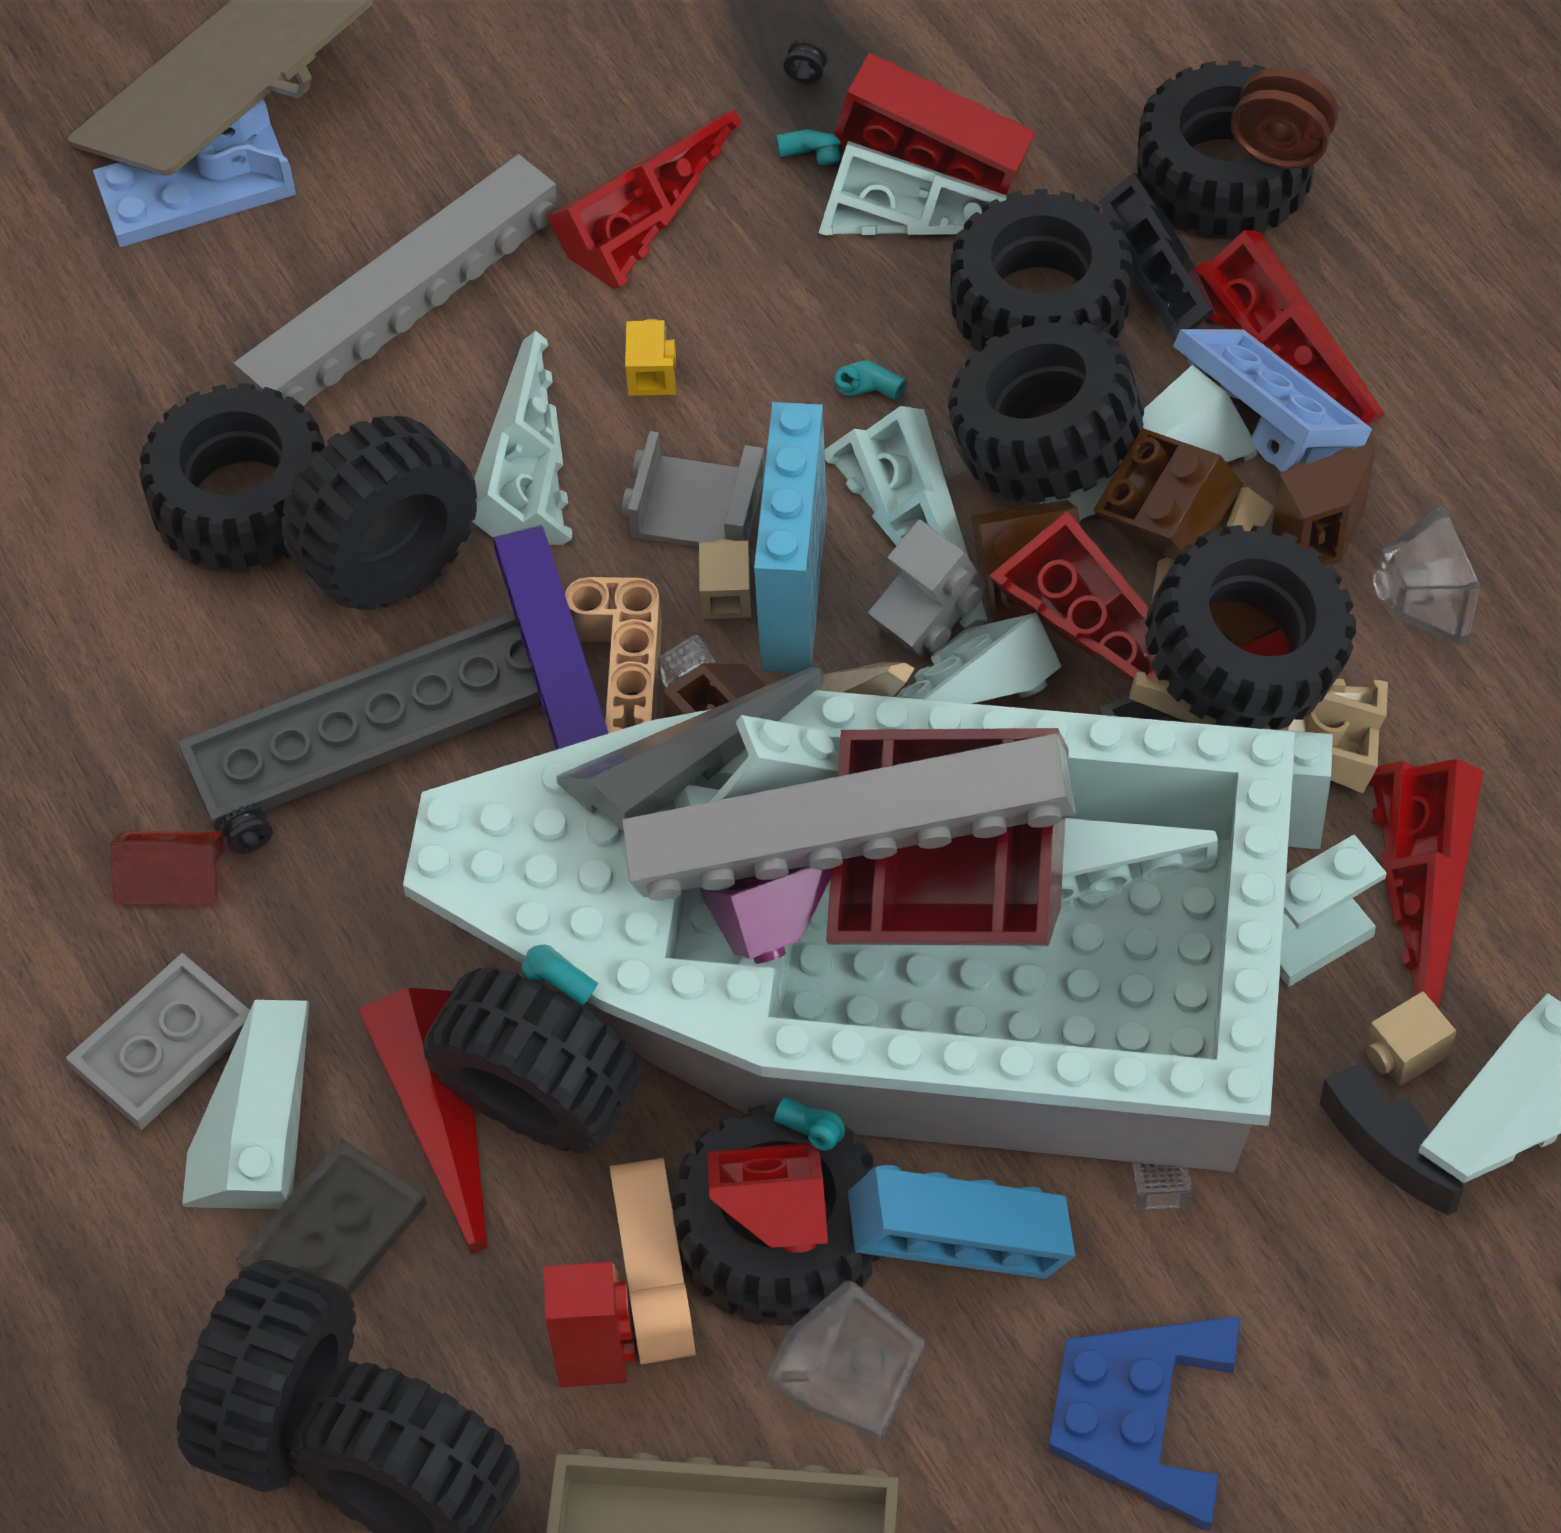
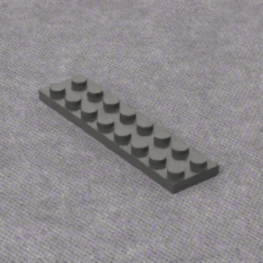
M510 612L180 740L178 745L215 830L221 828L222 820H226L225 816L227 814L233 816L231 811L234 809L237 813L240 812L239 807L244 806L246 809L247 805L252 804V806L258 805L263 811L269 810L538 704L541 700L514 613Z

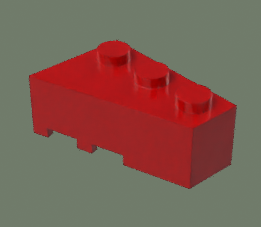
M613 1262L544 1266L545 1320L560 1388L627 1383L626 1362H636L634 1328H632L630 1305H628L627 1284L622 1282Z

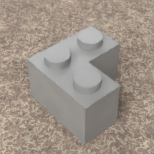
M918 519L887 557L899 575L868 611V615L880 630L924 662L931 653H935L947 643L951 635V628L963 614H969L977 607L982 599L983 589L987 585L963 550L921 519Z

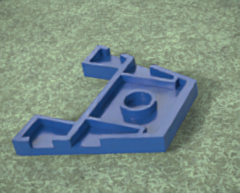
M1226 1317L1066 1339L1048 1452L1111 1484H1114L1116 1481L1145 1496L1146 1502L1162 1510L1167 1507L1189 1518L1190 1524L1202 1530L1211 1531L1219 1474L1161 1465L1159 1462L1174 1365L1181 1364L1233 1373L1241 1318Z

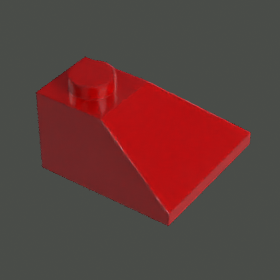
M811 1143L708 1151L710 1200L769 1247H783L787 1252L798 1253L810 1251L816 1247V1244L828 1243L823 1175L819 1149L815 1148Z

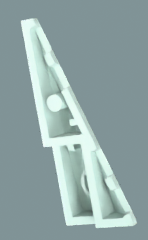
M847 141L819 233L823 235L957 234L964 229V223L974 213L982 214L983 206L995 199H998L1000 202L1005 201L1007 195Z
M535 330L522 341L474 478L477 490V499L475 500L477 512L475 520H472V522L491 537L542 525L549 545H564L572 539V528L564 526L562 509L568 504L567 492L559 490L557 471L563 466L556 406L548 404L547 388L553 383L552 373L544 369L542 352L548 347V342L546 338Z
M1193 365L1144 408V416L1142 418L1144 429L1219 454L1226 463L1241 457L1247 461L1257 455V449L1252 443V436L1228 393ZM1114 474L1109 478L1101 477L1097 480V486L1086 492L1083 489L1071 492V497L1061 500L1068 499L1078 508L1079 520L1081 522V519L1096 514L1093 509ZM1055 496L1045 498V502H1041L1040 504L1060 500H1057Z
M900 406L869 429H853L825 449V460L830 464L836 465L848 480L845 483L852 493L859 494L874 511L872 517L896 546L918 519H921L963 550L968 556L924 409ZM982 599L972 612L961 616L962 619L959 622L964 628L975 627L988 621Z

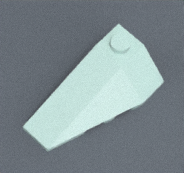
M1037 613L966 628L938 649L931 657L934 665L930 668L928 666L920 669L914 675L917 682L902 689L896 697L969 704L1016 693L1019 694L1020 698H1025L1043 690L1047 686L1045 679L1062 666Z
M1065 818L1062 895L1059 914L1074 910L1073 899L1092 892L1101 893L1105 899L1121 894V888L1127 886L1132 879L1142 876L1147 881H1159L1217 861L1218 838L1216 831Z
M1547 993L1520 1021L1424 1140L1419 1148V1153L1463 1183H1466L1512 1162L1516 1154L1537 1144L1542 1148L1555 1142L1557 1136L1561 1134V1001Z
M254 1001L188 1149L182 1201L184 1207L292 1210L309 1014L308 1001Z

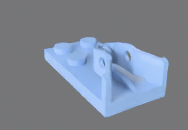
M261 99L229 127L232 129L220 134L174 174L163 176L122 162L93 170L119 247L296 195L290 164L281 152L270 124L264 99Z
M1180 329L1173 347L1188 358L1187 363L1190 366H1195L1202 373L1209 374L1220 383L1219 386L1229 396L1242 400L1261 415L1251 437L1252 443L1267 462L1274 464L1281 472L1298 463L1308 464L1330 457L1339 450L1345 448L1354 449L1365 445L1372 431L1371 427L1244 329ZM1273 440L1279 444V450L1276 454L1271 449Z

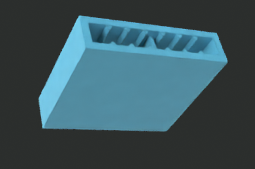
M772 402L754 565L761 671L798 673L812 667L827 517L823 404Z

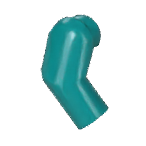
M806 129L775 136L779 158L816 151L817 162L820 165L838 163L841 159V153L838 146H841V143L834 134Z
M869 360L838 368L834 375V384L838 391L847 396L878 391L898 401L903 396L908 383L907 379Z
M546 944L530 948L522 962V972L528 980L532 978L541 983L546 980L582 1006L598 985V982Z
M786 1096L781 1100L775 1113L774 1122L808 1136L810 1143L819 1150L834 1148L836 1143L841 1141L845 1134L844 1122L837 1113L830 1110L813 1108Z

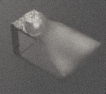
M1443 506L1432 510L1382 549L1379 569L1374 572L1373 581L1379 599L1387 600L1394 618L1456 645H1463L1469 642L1480 584L1446 508Z
M845 1281L787 1331L765 1380L805 1411L873 1438H883L926 1341L856 1283Z

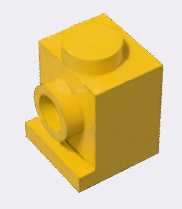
M656 319L626 321L625 370L628 396L676 395L674 368H676L675 339L666 340L665 321Z

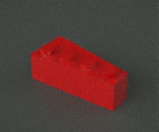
M868 53L847 92L833 132L841 143V146H838L841 150H845L847 141L931 170L944 172L951 177L1007 195L1036 133L1015 120L1001 116L973 100L959 96L940 87L931 80L919 77L898 67L895 63L879 58L871 53Z
M1068 511L989 575L1005 596L1029 613H1037L1042 622L1131 685L1137 672H1145L1148 680H1159L1151 666L1156 655H1150L1146 650L1145 635L1148 632L1145 621L1149 609L1148 606Z

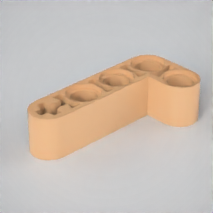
M586 577L572 582L566 589L565 597L579 640L611 643L605 718L608 733L625 729L627 726H635L647 721L656 720L662 618L657 587L654 583L643 578ZM637 650H638V651H641V652H638V653H630V652H632V651H637ZM633 692L639 693V694H637V695H631V696H630V695H626V694H628V693H633Z
M660 1157L611 1165L610 1173L640 1364L696 1356L664 1158Z

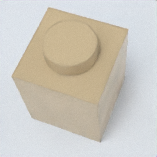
M720 539L714 542H699V592L702 620L752 618L748 540L733 541Z
M1422 991L1371 1022L1366 1046L1367 1055L1378 1072L1381 1074L1387 1073L1395 1084L1400 1087L1451 1055L1456 1029Z

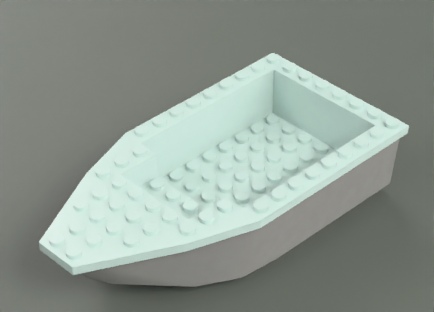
M815 690L778 721L827 730L834 743L838 758L841 730L1058 728L1069 749L1068 769L1076 813L1065 816V818L1216 831L1218 838L1217 861L1159 881H1147L1142 876L1132 879L1127 886L1121 888V894L1106 899L1101 893L1095 892L1073 899L1075 909L1058 915L1049 946L828 945L826 935L830 892L829 881L801 941L784 946L786 950L784 956L772 961L756 964L753 958L748 959L733 953L702 898L699 889L701 887L681 890L679 897L670 900L656 901L648 897L644 898L629 882L624 832L599 810L593 814L590 813L557 784L556 776L709 710L647 721L436 787L421 794L403 882L405 896L521 964L526 958L527 951L533 946L543 944L551 946L575 967L598 982L596 989L583 1006L571 998L572 1002L582 1008L586 1007L596 1014V1018L602 1023L609 1024L618 1032V1037L621 1040L626 1041L635 1052L648 1062L749 1115L748 1108L761 1105L765 1106V1112L777 1111L781 1100L786 1096L810 1107L837 1113L842 1118L844 1125L857 1135L1227 1172L1235 1171L1252 1124L1269 1126L1296 732ZM745 749L709 780L700 774L689 785L720 790L748 758L747 750ZM673 800L668 801L656 812L676 809ZM545 980V982L553 989H555L557 992L559 991L562 994L566 995L564 992H562L554 985Z

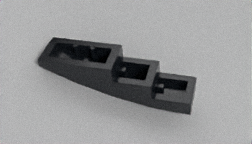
M1132 173L1103 197L1099 204L1118 223V230L1120 229L1125 233L1130 244L1129 252L1132 254V274L1174 340H1176L1180 329H1195L1215 313V310L1191 259L1143 177Z

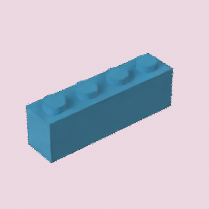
M882 1165L871 1169L867 1175L848 1190L856 1253L1047 1279L1075 1257L1066 1196L1045 1193L1038 1187L1018 1189L999 1186L991 1180L966 1181L949 1178L947 1174L940 1172L920 1174L901 1171L899 1167L894 1165Z

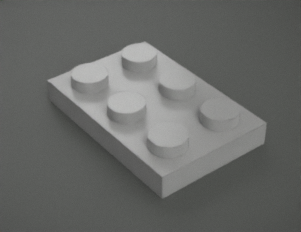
M181 953L66 1057V1061L71 1070L136 1127L143 1130L235 1045L250 1009L185 954Z

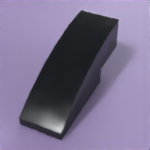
M1363 1062L1325 1078L1320 1105L1338 1131L1354 1149L1389 1181L1417 1200L1446 1215L1457 1212L1464 1187L1459 1179L1418 1152L1421 1144L1429 1136L1430 1131L1411 1100L1407 1098L1389 1106Z

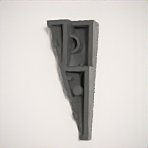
M818 667L807 668L556 776L557 784L590 813L593 814L599 810L624 832L622 819L655 813L700 774L709 780L743 752L746 747L736 725V721L741 715L773 721L781 720L823 684V671Z

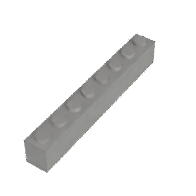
M520 154L516 155L236 360L233 364L238 384H253L256 390L263 391L264 387H268L282 392L283 400L289 396L305 406L310 399L326 387L336 384L345 373L361 361L375 355L380 347L396 335L409 330L415 321L435 306L445 303L451 294L470 280L480 277L490 265L505 254L515 251L520 243L539 229L550 225L551 223L547 215L559 209L556 183Z
M1056 733L622 820L629 882L644 898L648 897L651 900L663 901L679 897L681 890L701 886L706 890H722L733 886L737 879L755 876L761 880H773L786 876L789 873V869L805 866L818 870L830 869L843 863L842 859L861 855L868 859L887 858L896 854L898 848L913 845L926 849L939 848L950 844L951 838L973 834L978 838L996 837L1005 833L1006 827L1028 823L1031 827H1048L1059 823L1063 816L1076 813L1066 751Z

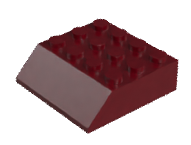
M1058 728L841 730L838 776L1056 733L1066 751L1067 763L1069 749ZM1065 816L1062 817L1059 823L1048 827H1031L1028 823L1006 827L1005 833L991 838H978L970 834L951 838L950 844L939 848L926 849L913 845L898 848L896 854L882 859H868L864 855L842 859L843 863L841 865L831 868L826 942L828 945L1049 946L1061 909Z

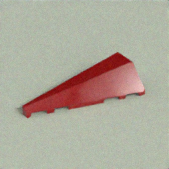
M736 110L724 112L547 215L567 257L612 289L623 286L628 280L626 276L630 270L650 250L648 246L659 230L667 227L701 180L699 175L709 161L715 159L722 151L720 146L730 132L738 128L742 123Z
M1244 230L1212 261H1202L1195 268L1215 310V313L1208 317V319L1214 323L1221 324L1227 329H1244L1339 404L1358 416L1365 424H1371L1385 414L1260 231Z
M1459 759L1418 767L1405 761L1377 766L1369 782L1374 788L1377 807L1372 810L1374 822L1382 827L1386 851L1381 853L1383 868L1387 873L1386 883L1394 923L1402 927L1406 947L1405 950L1400 952L1402 963L1410 969L1415 995L1409 998L1411 999L1424 991L1439 1009L1484 771Z
M407 987L359 1008V1013L366 1035L405 1113L408 1126L472 1255L488 1247L474 1105L468 1104L458 1096L455 1090L448 1088L440 1080V1075L430 1069L428 1060L424 1056L425 1036L452 991Z

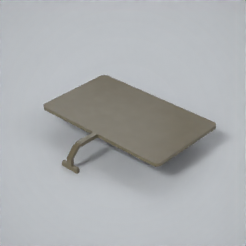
M231 0L71 133L68 141L74 148L163 176L174 174L271 91L294 98H300L310 88L312 79L306 65L316 58L315 53L371 7L373 0ZM296 75L299 85L287 81Z

